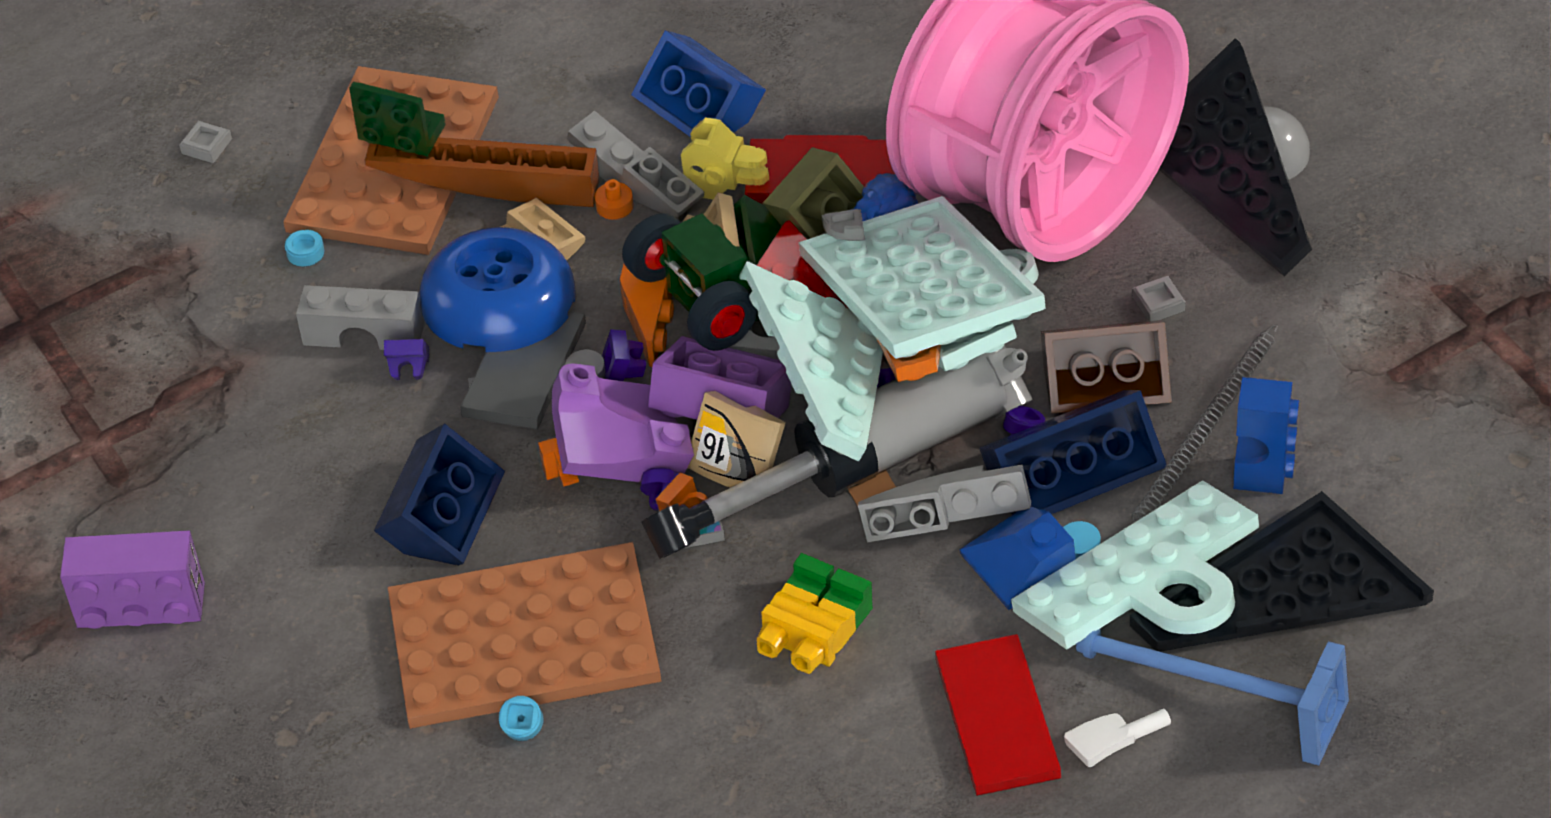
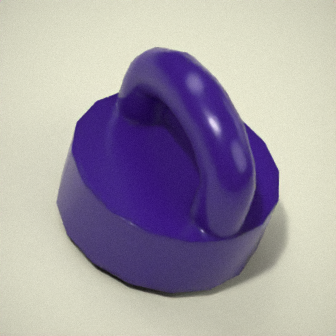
M653 468L643 472L640 489L641 492L649 496V506L654 511L659 510L656 498L678 475L676 471L666 468Z

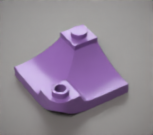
M574 363L566 364L561 367L553 384L552 415L562 472L564 474L640 482L643 472L653 468H666L676 471L678 474L680 472L684 474L694 456L688 425L679 424L674 417L662 414L661 410L648 407L650 385L599 378L596 375L594 366Z

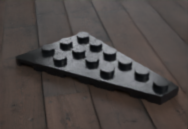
M1235 38L1187 84L1180 121L1159 170L1285 277L1312 251V247L1245 51L1241 43Z
M1321 491L1210 563L1211 566L1224 573L1230 579L1233 586L1235 607L1231 616L1224 623L1202 633L1178 634L1162 629L1136 611L1130 615V627L1154 650L1161 652L1425 606L1433 601L1434 590ZM1179 583L1162 594V596L1174 604L1183 607H1192L1204 603L1199 598L1198 590L1189 584Z

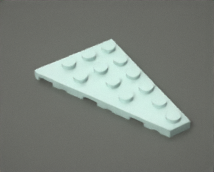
M746 261L739 278L748 281L752 289L749 298L753 306L758 310V317L767 335L775 336L780 346L777 355L781 363L786 367V374L795 392L803 394L809 405L805 413L809 421L815 426V433L820 443L854 460L860 461L867 448L883 355L876 337L839 300L832 297L825 298L810 291L807 286L799 281H789Z

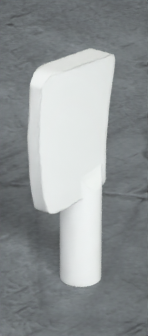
M1164 708L1129 724H1126L1119 714L1114 713L1085 722L1066 732L1064 741L1087 767H1093L1107 756L1135 743L1136 739L1170 725L1171 719Z

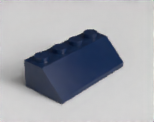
M1122 390L979 448L987 471L1023 465L1031 499L1030 507L1049 511L1051 514L1164 469L1167 465L1141 390Z

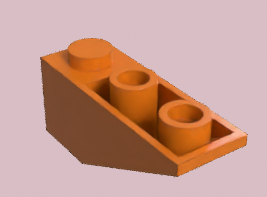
M623 264L620 276L623 307L638 342L643 343V353L649 367H652L653 362L658 358L659 352H665L667 330L664 328L666 323H671L673 320L674 302L671 300L672 294L668 291L667 278L656 282H645L635 277Z

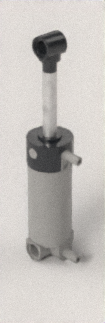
M1004 344L998 351L984 353L969 360L968 364L960 369L944 371L941 367H938V372L925 375L919 380L898 382L897 379H894L878 387L875 395L867 448L860 461L822 445L815 433L813 423L809 419L798 423L794 429L799 455L690 508L685 504L679 505L677 503L641 521L659 559H662L696 542V539L700 536L699 530L810 477L818 489L827 497H835L844 490L860 485L876 477L878 473L993 417L997 419L1005 415L1006 412L1032 401L1033 399L1021 377L1026 369L1027 353L1022 349L1006 348Z

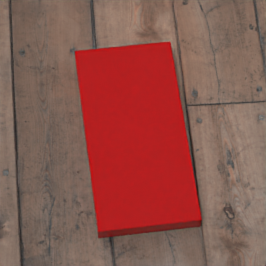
M1018 634L936 650V664L976 796L1060 779L1061 767Z

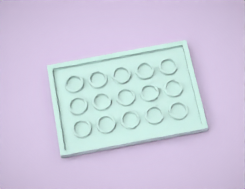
M943 196L863 221L865 240H841L826 233L799 242L802 258L895 359L911 357L921 350L936 345L950 344L957 338L975 332H986L996 325L1011 320L1025 319L1032 313L1046 309L1044 294Z

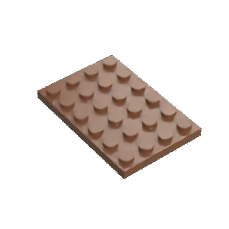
M358 66L285 217V231L287 233H294L299 230H313L325 239L429 255L457 192L404 179L366 166L365 157L369 143L358 139L349 87L352 82H359L419 97L423 100L424 110L444 114L446 125L439 136L440 138L480 140L499 98L497 86Z
M633 542L388 587L410 729L500 712L502 705L508 699L515 696H527L539 705L662 682Z

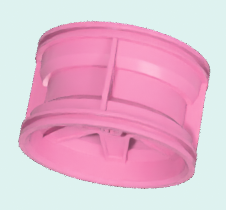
M935 0L912 35L892 86L886 121V144L892 169L900 181L916 194L928 200L943 196L950 204L974 203L991 212L999 223L1005 237L1014 246L1030 252L1037 259L1047 262H1059L1075 258L1099 244L1128 216L1150 186L1169 150L1183 110L1189 76L1188 47L1182 27L1169 12L1145 0Z

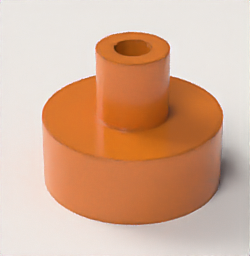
M615 179L606 181L595 192V204L598 214L610 220L621 219L629 215L634 207L631 188Z

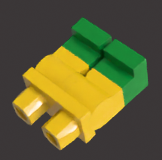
M800 553L793 564L794 572L781 591L774 595L770 604H767L761 612L762 628L757 637V651L772 659L777 657L783 648L792 651L791 664L797 670L810 674L819 664L830 667L835 660V654L843 648L873 609L872 582L840 568L834 574L833 565Z

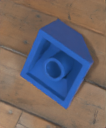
M1034 507L1016 512L959 549L962 557L1008 610L1013 608L1012 598L1076 560L1074 539L1049 511Z

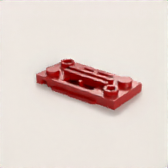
M786 135L783 139H750V146L760 147V149L766 151L767 163L764 166L768 168L769 180L760 186H755L754 184L745 185V195L763 204L812 147L837 153L864 187L878 174L895 173L889 160L886 140L868 139L864 135Z

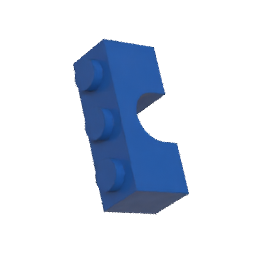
M1242 377L1237 413L1236 436H1238L1233 489L1283 494L1285 478H1293L1295 454L1287 453V451L1295 452L1297 427H1291L1289 424L1297 425L1299 400L1291 399L1292 382Z

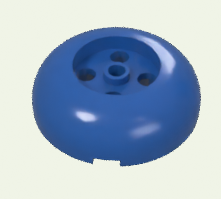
M508 227L480 229L452 240L431 259L424 271L420 285L422 316L433 333L456 347L463 349L465 344L485 347L486 352L515 350L545 339L568 319V311L576 299L574 276L563 254L541 236L525 230Z

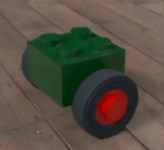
M663 213L644 219L627 236L622 249V259L627 269L635 277L645 282H656L667 278L668 291L689 312L687 318L688 330L702 347L712 351L723 350L736 344L748 333L757 315V309L749 298L751 294L750 286L746 280L739 278L748 259L741 247H735L726 238L724 231L719 225H713L702 213L682 223L674 216Z

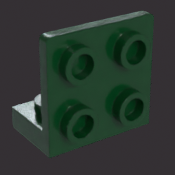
M352 82L349 91L359 140L428 157L446 125L444 114L424 110L423 100L419 97L359 82Z

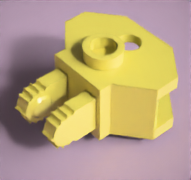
M705 117L692 129L690 133L692 142L681 153L683 174L705 192L702 198L713 200L718 192L724 193L727 189L735 190L738 183L760 186L769 180L768 168L764 166L767 163L766 151L760 149V147L755 148V146L744 145L743 137L736 136L721 120ZM692 166H699L703 169V172L694 170Z

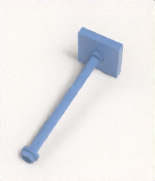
M1100 629L1092 631L1086 638L1076 643L1077 652L1083 653V656L1092 659L1096 653L1296 705L1302 761L1318 766L1349 702L1345 646L1329 641L1305 690L1101 636Z

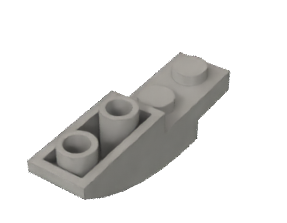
M595 110L568 131L567 140L575 147L596 148L599 176L605 181L615 179L631 188L633 200L652 210L678 218L704 197L705 192L654 149L648 147L643 151Z
M983 465L956 470L904 484L858 502L867 543L948 529L949 522L1030 509L1031 506L1023 465L988 471L984 470Z

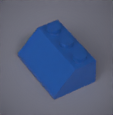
M665 30L631 95L691 137L692 129L705 117L719 119L733 133L750 121L766 89L691 37Z

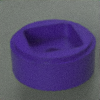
M1018 406L1005 413L1003 428L1010 434H1015L1045 422V417L1033 408Z

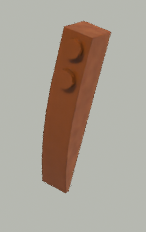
M438 137L428 157L369 143L365 157L366 166L404 179L445 190L527 203L538 198L544 204L594 207L595 192L598 189L600 180L596 148Z

